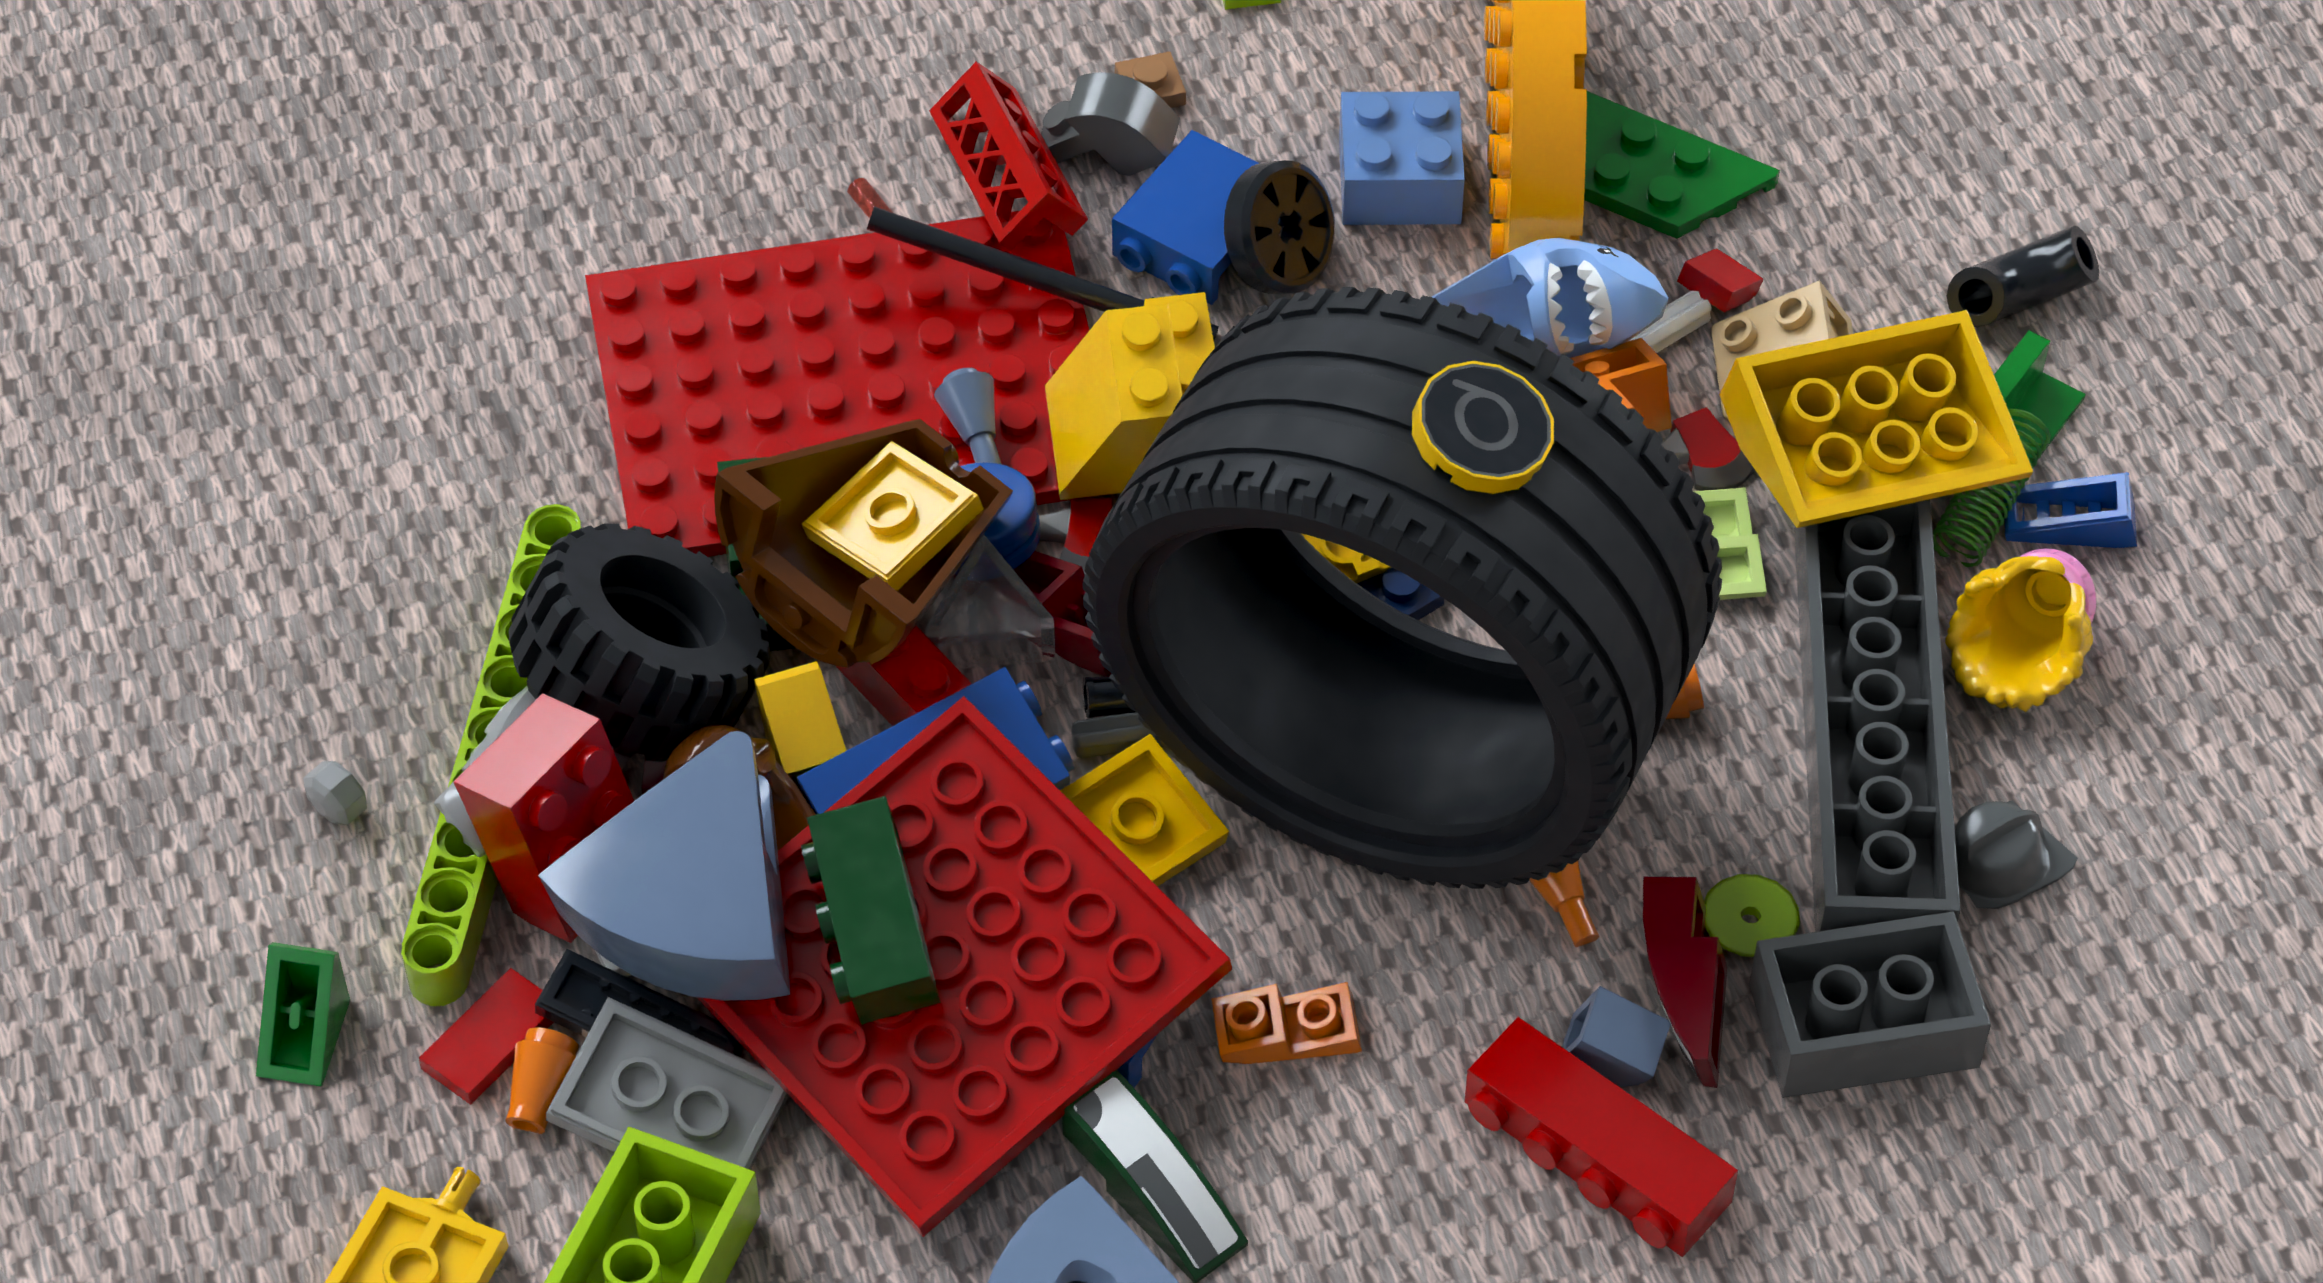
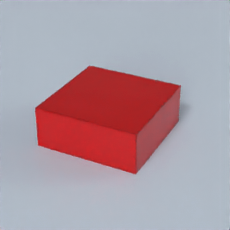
M1716 248L1685 261L1677 282L1690 291H1699L1701 298L1709 300L1710 304L1722 312H1726L1749 302L1755 297L1763 282V278Z

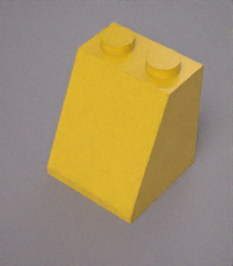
M1169 304L1106 310L1046 383L1045 392L1060 500L1122 493L1181 399L1182 390Z

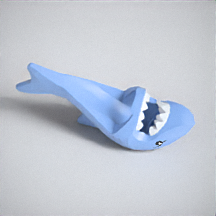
M1564 238L1538 239L1520 246L1431 296L1436 298L1442 305L1449 306L1450 303L1463 306L1467 313L1477 316L1480 312L1493 318L1494 323L1505 328L1509 324L1519 329L1520 335L1533 342L1537 338L1548 344L1546 349L1558 356L1564 354L1569 358L1603 348L1611 349L1631 340L1663 317L1669 299L1657 277L1630 255L1612 247Z

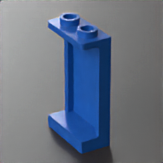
M1003 667L798 776L797 780L800 792L815 814L824 813L963 696L1059 790L1070 785V774L1068 772L1074 770L1075 767L1066 746L1059 736L1054 735L1048 738L1036 719L1042 715V710L1030 686L1024 680L1016 684L1007 668Z

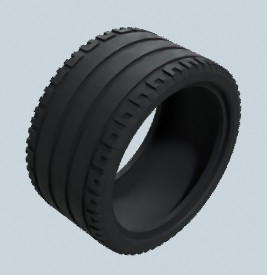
M1342 287L1339 292H1335L1330 288L1318 289L1314 295L1304 291L1295 293L1291 300L1282 297L1276 299L1271 306L1263 305L1257 308L1252 315H1246L1236 326H1233L1205 359L1177 403L1172 415L1167 419L1143 461L1120 494L1114 507L1106 516L1091 548L1084 570L1086 575L1083 579V589L1086 593L1083 597V606L1088 611L1085 617L1087 626L1093 631L1091 640L1094 647L1101 652L1099 659L1103 667L1111 672L1109 678L1114 687L1124 693L1122 699L1129 708L1139 714L1137 719L1142 725L1156 734L1155 739L1164 748L1171 750L1175 754L1174 758L1181 765L1190 768L1195 773V777L1201 782L1213 787L1222 798L1232 801L1241 808V811L1263 821L1267 827L1277 832L1279 830L1290 836L1291 840L1313 847L1317 852L1324 855L1337 857L1344 863L1353 866L1360 865L1370 872L1380 875L1388 873L1396 879L1409 881L1412 878L1425 885L1434 886L1438 882L1448 888H1460L1463 884L1472 889H1483L1486 884L1494 888L1506 887L1509 882L1521 885L1526 884L1530 878L1540 880L1546 878L1550 872L1558 873L1564 870L1567 864H1574L1578 861L1582 854L1587 853L1595 842L1598 841L1617 813L1672 704L1676 700L1698 658L1701 648L1705 644L1719 605L1720 598L1718 596L1722 588V579L1719 576L1722 570V562L1717 557L1720 549L1718 539L1711 535L1714 525L1711 517L1703 513L1706 505L1701 495L1693 492L1694 482L1689 474L1679 469L1680 461L1674 452L1666 450L1661 445L1663 442L1661 436L1655 430L1648 429L1643 424L1644 418L1635 409H1627L1621 403L1623 398L1614 390H1606L1599 385V378L1591 372L1580 371L1573 366L1574 361L1566 355L1561 354L1558 356L1546 349L1548 344L1537 338L1533 342L1520 335L1519 329L1509 324L1506 328L1494 323L1492 317L1479 312L1476 316L1467 313L1463 306L1450 303L1449 306L1442 305L1436 298L1422 295L1420 299L1413 298L1408 292L1394 290L1392 294H1386L1380 288L1370 287L1365 292H1360L1354 287ZM1469 361L1501 365L1523 376L1543 395L1554 418V443L1541 469L1534 473L1531 480L1519 489L1495 494L1466 490L1450 482L1452 475L1444 472L1438 465L1434 470L1421 457L1412 436V411L1429 378L1448 365ZM1302 534L1342 545L1406 574L1460 609L1482 627L1505 650L1456 637L1397 610L1348 578L1320 554Z

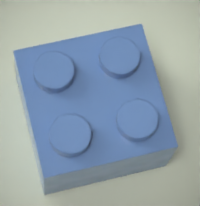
M1459 91L1341 92L1339 151L1342 224H1461L1465 177Z

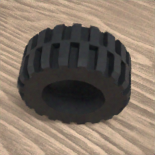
M604 523L595 528L590 525L568 533L567 536L558 539L550 547L511 618L512 624L509 628V643L511 653H513L514 665L519 676L528 679V691L535 699L543 693L599 718L615 753L628 757L637 753L644 755L646 761L664 762L668 760L672 751L680 742L694 731H698L705 726L709 727L710 725H727L731 727L736 725L756 691L754 679L764 677L770 663V642L764 619H759V612L752 605L748 597L740 592L738 581L728 572L722 573L713 566V560L700 551L695 554L682 547L683 542L668 535L660 538L651 535L650 529L633 526L626 530L622 529L619 524Z

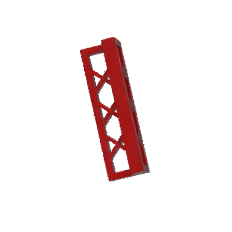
M976 61L929 111L998 242L1010 251L1043 218L1073 236L1088 221L1085 212L1016 88ZM971 98L965 120L954 121V114ZM988 131L983 151L973 154L979 133ZM1006 164L1000 186L991 187L997 165ZM1025 197L1028 203L1008 222L1014 200Z

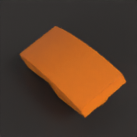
M1348 982L1282 997L1277 984H1272L1211 999L1219 1054L1222 1062L1254 1064L1362 1052L1353 994Z

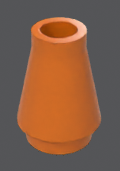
M535 1027L528 1029L525 1039L515 1044L510 1106L505 1119L509 1126L539 1134L545 1132L548 1123L546 1121V1112L576 1058L579 1044L573 1038L552 1029Z

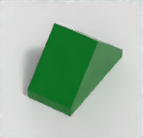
M276 942L268 945L256 1067L257 1077L315 1086L323 1085L350 1003L338 952Z

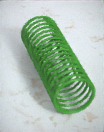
M2008 409L2011 416H2019L2030 420L2038 425L2046 434V440L2044 441L2042 435L2036 429L2026 423L2013 420L2014 424L2027 428L2042 442L2037 443L2028 434L2017 430L2019 435L2032 442L2020 439L2023 447L2026 448L2025 452L2033 456V458L2028 457L2033 469L2037 465L2038 459L2041 458L2042 452L2046 449V445L2050 442L2051 435L2049 430L2033 414L2019 409ZM2029 446L2036 447L2037 450L2033 451ZM2029 478L2009 482L2015 484L2016 488H2012L2008 483H2002L2003 485L1998 484L1984 487L1983 489L1970 490L1980 497L1971 495L1968 491H1965L1963 495L1962 492L1954 494L1949 505L1945 508V513L1941 515V520L1933 530L1934 549L1942 557L1950 556L1938 544L1936 540V535L1938 534L1940 540L1950 550L1957 551L1966 558L1978 559L1975 563L1961 562L1965 567L1981 564L1987 550L1991 547V542L1995 540V535L1999 533V528L2003 525L2004 519L2008 517V512L2012 510V505L2016 502V498L2020 495L2021 489L2025 487V482ZM2003 490L2010 491L2012 495H2007ZM1998 497L2005 498L2007 503H2003ZM1964 498H1969L1976 505L1967 503ZM1994 505L2002 506L2003 510H1998ZM1960 506H1965L1971 512L1962 510ZM1989 512L1998 514L1999 518L1993 517ZM1955 513L1962 514L1967 520L1959 518ZM1984 519L1993 521L1995 525H1990ZM1951 521H1957L1964 528L1955 526ZM1981 527L1988 528L1991 533H1986ZM1941 533H1946L1955 543L1968 550L1976 551L1979 555L1974 556L1956 550L1944 539ZM1953 535H1956V536H1958V537L1964 539L1965 541H1967L1968 543H1970L1972 546H1969V545H1967V544H1965V543L1959 541V540H1958L1957 538H1955ZM1977 535L1984 536L1986 540H1981ZM1975 543H1979L1982 548H1979Z

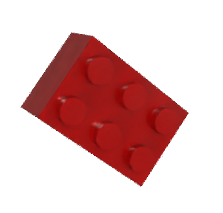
M542 693L453 782L512 912L526 922L572 943L578 935L557 912L538 875L634 802V799L601 720Z

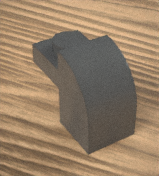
M1089 73L1078 76L1071 101H1061L1048 110L1043 119L1041 135L1057 164L1095 149L1118 174L1131 176L1161 164L1169 156L1180 117L1156 92L1135 79L1114 73Z

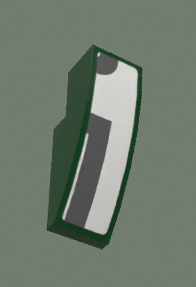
M1117 1069L1064 1109V1116L1062 1117L1063 1135L1106 1179V1191L1193 1283H1198L1248 1246L1247 1238L1200 1168L1150 1105Z

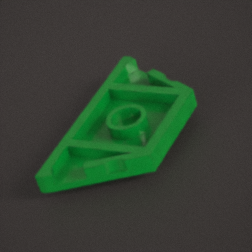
M1587 91L1584 200L1678 239L1699 228L1706 219L1718 218L1736 209L1739 200L1760 189L1766 193L1774 189L1778 183L1780 170Z

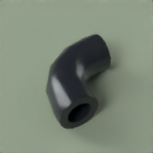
M2071 226L1961 270L1954 275L1948 285L1946 295L1948 307L1952 313L1967 310L1974 327L1985 326L2096 282L2099 279L2098 260L2084 231L2078 226Z

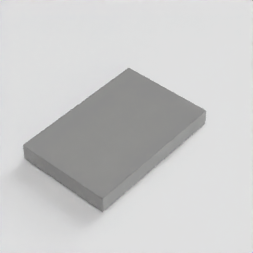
M608 997L546 1112V1121L613 1152L616 1151L629 1126L751 1170L789 1095L764 1068Z

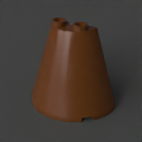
M916 419L725 468L718 472L716 476L714 504L717 528L722 546L733 544L738 560L744 570L735 577L760 615L778 634L800 651L824 663L849 668L857 662H870L872 665L884 659L902 645L1004 508L1013 490L981 465L971 472L962 469L959 466L958 453L952 443L924 421ZM890 441L898 444L976 493L984 508L898 591L877 575L869 579L808 539L801 525Z

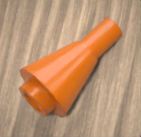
M1578 861L1574 864H1567L1564 870L1558 873L1550 872L1546 878L1540 880L1529 879L1555 912H1559L1575 947L1588 944L1599 938V934L1583 902L1585 896Z

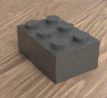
M1954 911L1757 941L1749 987L1782 1098L1980 1068L1991 1023Z

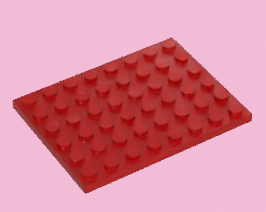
M1019 211L1011 212L1008 222H1010ZM985 216L927 224L1076 276L1065 231L1045 218L1012 251L998 242ZM875 232L585 275L628 529L638 526L650 529L651 535L660 538L668 535L683 542L682 547L695 554L698 551L707 557L726 554V546H722L715 516L714 494L718 473L717 462L771 457L916 419H921L952 443L959 456V466L975 463L970 447L965 444L934 398V393L943 383V379L949 373L961 368H974L977 371L992 375L994 379L996 432L994 442L1002 465L1014 468L1028 478L1035 490L1037 505L1071 500H1060L1045 385L1089 332L1084 306L1080 303Z

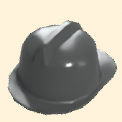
M2013 800L2008 802H1985L1974 806L1959 818L1958 823L1954 826L1959 887L1968 894L1976 908L1999 909L2016 903L2027 895L2060 880L2074 868L2078 859L2077 856L2042 827L2039 815L2035 811L2023 810Z

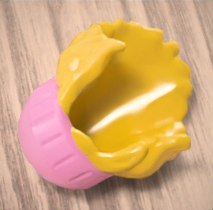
M2037 549L2027 552L2020 557L2008 559L1997 568L1982 570L1965 584L1964 593L1956 601L1957 610L1949 621L1945 644L1951 650V667L1955 670V678L1958 683L1962 684L1966 694L1976 696L1977 698L1985 697L1988 703L1996 705L1998 708L2009 706V708L2014 709L2018 707L2022 711L2027 712L2032 705L2036 707L2043 705L2047 697L2058 694L2065 689L2066 685L2080 678L2083 673V659L2093 644L2091 623L2096 611V592L2090 574L2076 558L2056 549Z

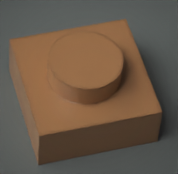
M1170 51L1115 62V74L1127 76L1145 84L1156 92L1170 108L1186 105V90Z

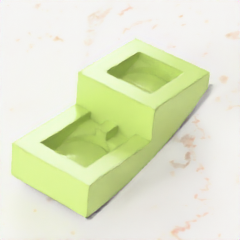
M1746 487L1693 491L1701 495L1706 505L1703 513L1711 517L1714 525L1711 535L1717 538L1720 549L1717 557L1722 562V570L1719 576L1722 579V588L1718 596L1720 600L1765 597L1767 589L1758 534H1753Z

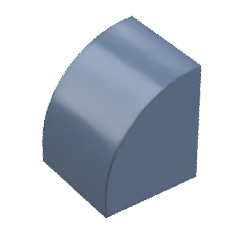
M1599 986L1573 1013L1562 1047L1617 1086H1635L1645 1083L1654 1077L1671 1023L1669 1020Z

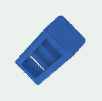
M2129 472L2025 485L2021 489L2020 495L2016 498V502L2012 505V510L2008 512V517L2004 519L2006 541L2107 548L2137 547L2135 504ZM2003 490L2007 495H2012L2010 491ZM2018 503L2036 504L2037 519L2025 521L2023 508L2022 521H2019ZM2050 505H2062V516L2051 518ZM2076 506L2088 507V513L2076 514ZM2102 508H2109L2114 510L2102 511Z

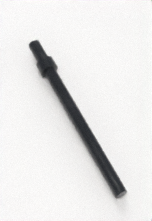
M875 206L867 226V230L1103 312L1106 310L1144 306L1145 300ZM1211 324L1213 341H1215L1219 326Z

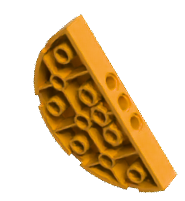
M1492 0L1494 6H1485L1484 41H1489V43L1495 45V48H1486L1485 83H1490V86H1494L1496 91H1487L1486 125L1491 126V130H1496V133H1498V135H1488L1487 167L1488 170H1492V174H1497V179L1490 178L1488 206L1489 214H1493L1494 219H1500V223H1491L1490 259H1497L1520 246L1538 239L1564 238L1580 241V236H1583L1587 89H1584L1585 58L1587 55L1586 0Z

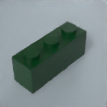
M886 796L807 817L813 842L801 845L811 884L823 882L827 901L815 904L825 943L837 941L841 962L830 964V970L840 1004L852 1001L862 1025L941 1003L897 826Z

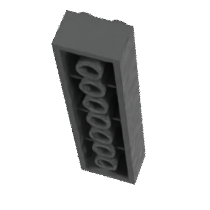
M1930 499L1805 527H1795L1815 932L1954 911L1958 922L1961 910Z

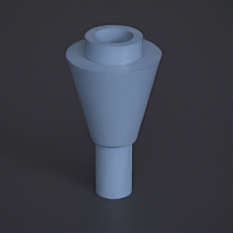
M961 368L949 373L943 379V383L936 389L934 393L935 400L965 444L970 447L975 463L1002 464L994 442L996 432L994 379L992 375L977 371L974 368Z

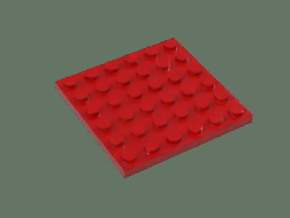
M965 696L825 811L828 812L886 796L897 826L941 1003L862 1025L852 1001L840 1004L830 970V964L841 962L837 941L825 943L815 904L827 901L823 882L811 884L801 845L813 842L809 825L778 850L791 995L761 1000L726 1001L697 997L922 1237L927 1235L1064 1116V1109L1122 1066L1232 970L1230 958Z

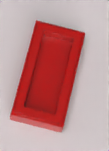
M510 968L419 1057L421 1069L471 1105L514 1063L515 1044L525 1039L528 1029L535 1027L548 1029L554 1023L535 1013V1003L543 990Z

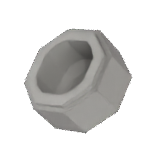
M336 761L321 762L303 778L308 800L317 812L331 823L348 825L367 809L368 803L364 789L352 773Z

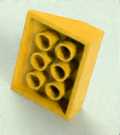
M1967 310L1736 358L1719 394L1739 448L1796 528L2030 478L2034 472Z

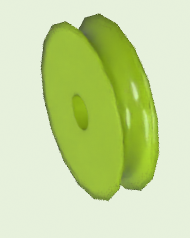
M1737 874L1722 879L1707 892L1704 899L1706 906L1705 928L1710 937H1718L1720 945L1724 949L1740 956L1754 957L1757 941L1796 935L1800 926L1799 907L1792 894L1777 881L1758 874ZM1744 915H1753L1758 921L1748 923L1742 917Z

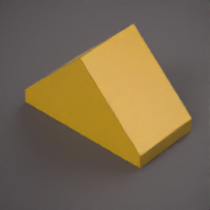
M817 661L754 679L765 737L774 748L776 761L795 784L798 783V776L846 751L822 671Z

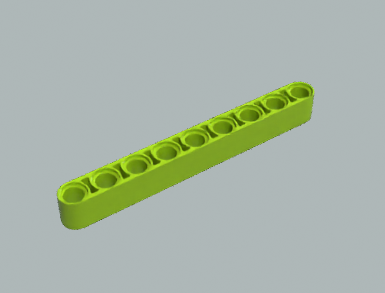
M552 504L537 508L528 516L524 524L448 787L463 773L462 768L470 758L471 752L486 737L484 731L498 711L527 686L528 679L519 676L514 665L513 653H511L509 643L511 618L550 547L558 539L567 536L568 533L582 528L577 513L567 506ZM441 812L403 938L401 951L408 985L413 997L429 1006H445L455 1002L464 994L470 981L498 881L487 855L478 857L470 846L463 843L464 838L461 832L453 824L447 823L445 816ZM450 909H458L453 912H445ZM435 964H444L437 968H428Z

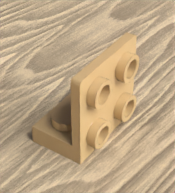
M1819 280L1714 323L1711 327L1719 392H1721L1736 358L1853 334L1851 319ZM1721 401L1722 414L1729 421Z

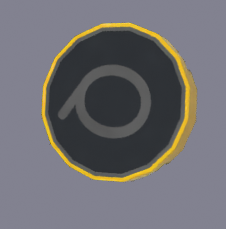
M1469 361L1448 365L1428 379L1412 411V436L1421 457L1434 470L1438 465L1444 472L1452 475L1450 482L1466 490L1495 494L1519 489L1531 480L1534 473L1541 469L1554 443V418L1543 395L1523 376L1501 365Z

